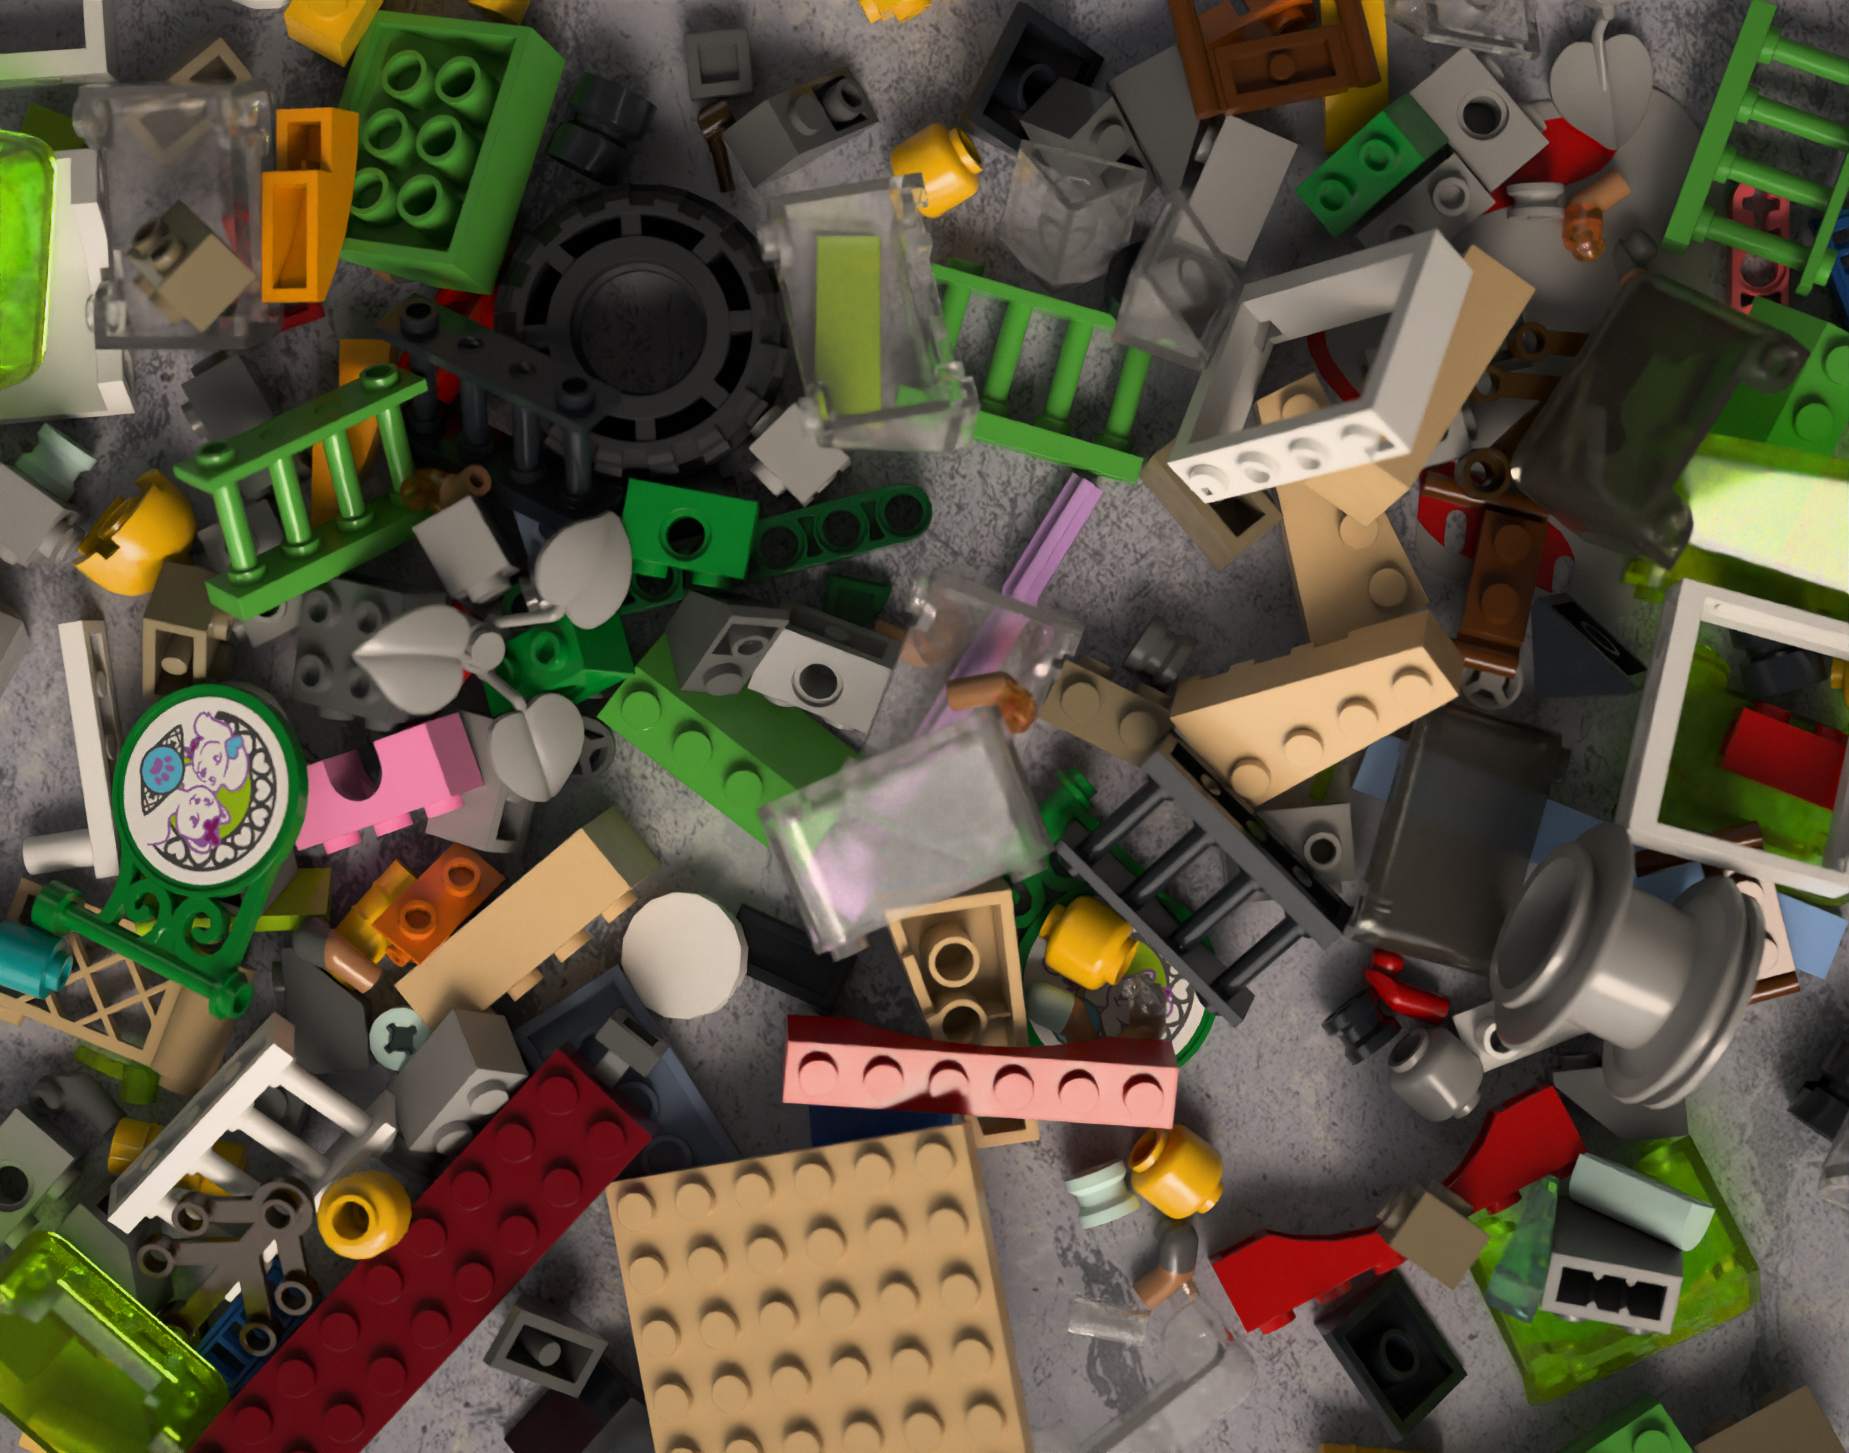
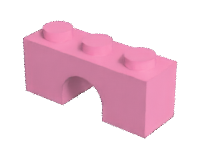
M459 712L374 741L373 743L382 767L380 786L375 784L367 775L357 749L308 765V804L300 834L295 842L298 851L323 843L326 854H330L363 842L359 831L362 828L373 825L378 837L414 824L410 812L424 807L427 817L430 819L465 806L461 793L484 786V782Z

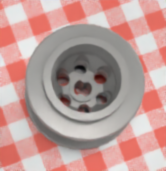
M1612 821L1600 823L1582 833L1573 842L1564 843L1550 852L1533 870L1515 898L1499 933L1490 967L1489 985L1491 995L1495 1000L1494 1017L1496 1030L1503 1045L1514 1051H1520L1542 1043L1557 1031L1565 1021L1572 1023L1604 1039L1602 1068L1606 1087L1612 1097L1623 1103L1639 1102L1651 1109H1664L1684 1098L1706 1077L1735 1034L1751 999L1762 964L1766 939L1765 918L1758 901L1754 897L1741 892L1734 880L1722 875L1709 876L1694 883L1676 897L1671 904L1632 886L1634 849L1630 834L1624 826Z

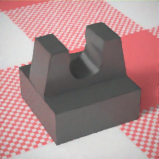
M620 1006L594 1037L606 1046L609 1051L591 1073L611 1089L630 1066L646 1077L669 1049L670 1045Z

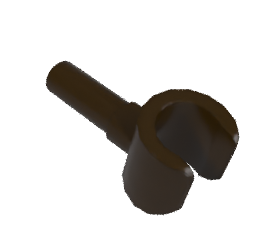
M720 99L702 108L698 114L697 122L708 144L709 152L712 153L720 193L736 189L727 148L721 137H723L722 133L736 123V120L727 102L724 99Z

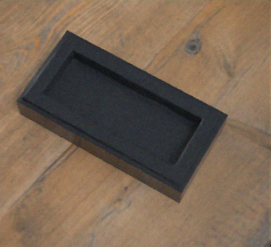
M742 903L736 918L741 923L748 945L746 975L832 1014L858 955L748 904Z

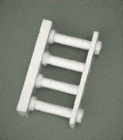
M273 1012L111 1185L107 1220L127 1234L145 1216L153 1218L157 1215L174 1227L171 1215L180 1199L171 1194L172 1187L185 1173L193 1175L198 1172L232 1196H253L261 1183L212 1151L213 1143L227 1129L231 1132L240 1129L303 1172L304 1175L300 1180L305 1182L311 1189L317 1212L322 1195L332 1183L356 1172L370 1156L377 1158L389 1148L397 1133L395 1096L385 1089L365 1111L357 1107L295 1063V1026L276 1012ZM268 1085L272 1088L281 1085L346 1131L324 1154H321L254 1108V1100ZM274 1205L279 1212L289 1215L285 1208ZM185 1208L191 1218L203 1220L198 1211L192 1208ZM212 1222L205 1233L190 1238L235 1236ZM275 1239L262 1253L266 1274L271 1268L274 1256L278 1253ZM239 1281L225 1296V1299L230 1302L241 1292Z

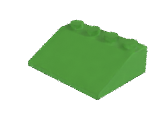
M378 10L358 44L338 105L339 109L359 112L358 154L353 198L339 259L437 288L492 295L566 60L532 27Z

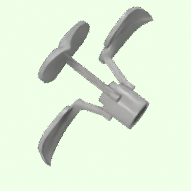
M1507 0L1461 1L1474 6L1488 7L1502 4ZM1580 0L1584 5L1598 9V17L1591 32L1592 43L1575 42L1565 47L1558 54L1550 69L1548 80L1549 93L1557 112L1566 122L1605 148L1617 150L1623 147L1633 136L1645 116L1653 88L1654 71L1652 60L1643 43L1631 34L1615 35L1604 41V31L1607 24L1615 16L1614 6L1627 0Z
M606 510L594 517L572 522L553 534L542 547L535 563L537 590L544 600L554 604L547 610L503 616L490 613L484 621H481L443 604L423 605L404 612L381 625L352 651V656L373 678L387 699L397 707L414 714H428L448 704L461 688L463 669L477 674L479 679L488 682L507 698L515 709L513 712L496 718L488 730L487 752L493 770L499 779L517 795L535 802L549 801L550 798L559 793L580 757L584 742L583 720L573 702L557 693H540L533 697L526 705L522 695L495 673L494 668L501 663L505 654V644L500 630L506 627L554 622L559 620L564 613H566L573 624L584 629L595 628L607 621L621 606L630 585L632 556L626 531L618 516Z

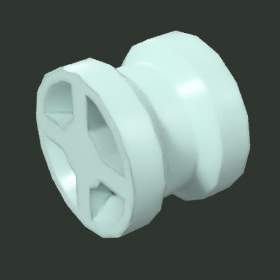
M44 423L37 433L38 444L32 452L22 453L15 465L41 486L61 499L69 501L75 492L74 481L81 472L90 471L98 460L68 436L48 423Z
M409 1004L398 1005L380 1014L372 1024L369 1034L370 1049L375 1059L384 1067L401 1071L433 1032Z
M1122 1158L1096 1164L1064 1179L1068 1193L1076 1196L1081 1208L1077 1216L1082 1229L1105 1224L1141 1207L1136 1193L1129 1191L1126 1187L1124 1176L1127 1169Z

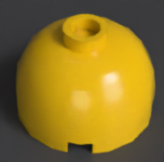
M155 468L145 472L133 482L142 490L134 498L129 497L126 500L119 495L106 508L77 548L83 556L72 560L73 566L107 591L130 597L146 595L153 591L164 560L188 566L195 565L196 560L189 555L197 540V516L192 503L172 480Z

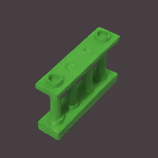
M1752 0L1659 249L1684 257L1690 240L1702 244L1705 238L1801 271L1793 296L1805 300L1814 283L1825 287L1838 254V250L1827 246L1849 189V126L1758 95L1760 88L1750 85L1749 81L1757 62L1769 65L1770 61L1774 60L1849 86V59L1782 36V28L1771 25L1777 5L1763 0ZM1751 119L1845 152L1833 188L1736 154L1738 148L1726 144L1734 122L1737 121L1747 125L1748 120ZM1728 178L1822 211L1823 215L1811 247L1714 214L1716 207L1705 204L1712 181L1725 184Z
M948 257L946 266L932 263L929 272V282L946 286L920 379L919 381H912L910 390L896 387L889 411L890 416L1134 486L1137 483L1144 458L1131 454L1133 443L1129 442L1128 438L1154 348L1157 347L1173 352L1177 339L1161 337L1159 344L1142 340L1122 328L1108 313L983 278L985 268L966 260ZM973 294L1008 305L981 398H974L970 408L947 401L949 390L945 389L944 385L969 298ZM1036 312L1067 321L1069 324L1042 416L1035 415L1032 426L1008 419L1011 408L1005 406L1031 314ZM1093 329L1129 339L1130 343L1104 433H1097L1094 443L1070 437L1072 426L1067 424V419Z
M392 363L369 366L360 372L358 379L232 438L204 443L195 450V455L173 465L177 478L209 494L213 493L231 563L227 566L226 571L204 581L210 604L245 622L416 538L417 535L413 527L441 512L440 487L417 477L400 403L428 391L425 378L397 367ZM376 415L392 485L388 488L387 493L365 503L346 429ZM322 441L339 511L336 512L334 519L311 529L292 455ZM268 466L286 536L281 540L280 545L256 555L237 481Z

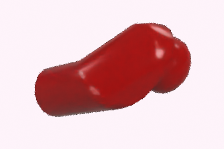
M1382 948L1374 949L1371 952L1368 967L1363 966L1364 982L1394 1012L1439 1026L1445 1020L1448 1013V997L1399 979V973L1405 964L1403 957Z

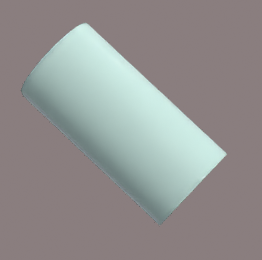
M1587 1152L1579 1155L1569 1184V1195L1572 1201L1684 1251H1690L1698 1245L1705 1235L1716 1210L1712 1208L1713 1204L1613 1160Z

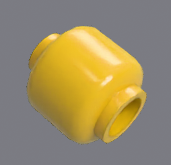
M935 122L901 142L891 151L889 159L893 175L886 178V184L891 195L904 211L914 207L922 215L934 219L956 207L977 192L980 185L978 173L984 170L985 167L976 146L961 127L956 126L950 129L941 123Z
M1090 895L1077 897L1067 908L1057 903L1048 914L1039 933V937L1048 941L1044 953L1047 966L1091 991L1101 988L1106 983L1116 986L1131 965L1140 944L1138 940L1132 938L1134 928L1114 908Z
M1176 1123L1173 1124L1172 1129L1150 1128L1137 1141L1129 1155L1128 1165L1132 1169L1130 1180L1134 1191L1168 1217L1182 1219L1196 1211L1205 1213L1217 1203L1223 1193L1224 1183L1220 1179L1224 1163L1221 1154L1187 1126Z
M375 1169L356 1171L332 1183L322 1195L317 1210L318 1229L326 1244L338 1254L352 1259L371 1258L398 1244L407 1232L412 1215L410 1198L403 1185L390 1174Z

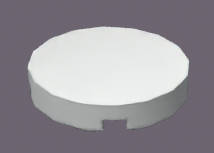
M672 892L652 899L633 916L623 937L621 964L624 974L644 1006L663 1017L695 1019L719 1011L729 1002L727 1000L733 996L736 988L740 987L747 973L748 945L741 923L732 912H728L714 898L702 893Z

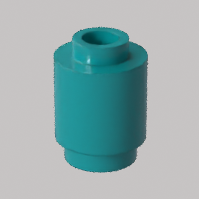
M8 919L4 920L0 924V985L41 1000L46 999L52 990L60 992L67 983L73 966V956L66 953V940Z

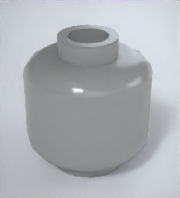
M1433 1027L1427 1030L1423 1028L1414 1029L1395 1045L1389 1055V1084L1391 1089L1424 1120L1440 1122L1452 1116L1459 1119L1469 1114L1478 1104L1482 1095L1479 1086L1483 1079V1065L1478 1056L1449 1030L1440 1027Z

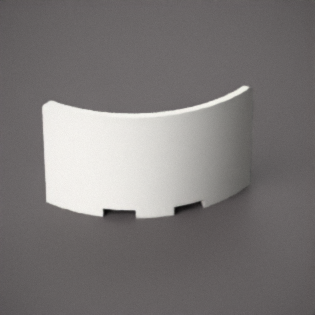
M97 148L0 156V275L33 274L23 304L0 296V425L135 413L132 335L125 336L122 328L120 299L115 300V295L127 294L121 245H111L109 212L113 210V203Z

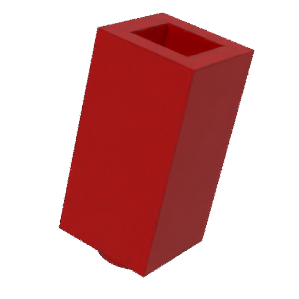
M1756 700L1752 710L1745 707L1735 708L1712 767L1833 813L1849 735L1817 723L1813 733H1809L1789 725L1792 713Z

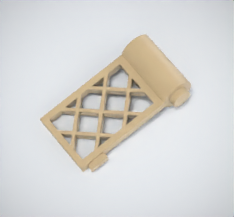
M22 877L6 919L27 926L25 916L33 896L37 897L46 885L28 877ZM85 901V908L97 914L102 911V907ZM123 917L119 925L136 933L134 922L127 917ZM73 930L60 938H68L81 970L71 974L65 986L84 978L98 1012L76 1021L64 1015L55 990H52L45 999L49 1009L32 1003L31 1001L38 999L27 994L17 997L0 990L1 1020L15 1026H22L26 1016L144 1064L161 1074L158 1085L188 1097H194L197 1088L202 1089L217 1073L238 1018L232 1019L230 1017L220 1020L212 1016L208 1010L209 999L172 980L149 989L140 965L120 954L91 965L79 934ZM197 946L202 953L208 956L216 953L215 951ZM125 960L139 994L108 1006L95 973ZM241 962L238 970L245 973L248 983L252 984L257 969ZM165 991L159 1008H157L153 996ZM143 1002L152 1024L143 1047L122 1039L112 1014ZM102 1019L107 1033L89 1025Z

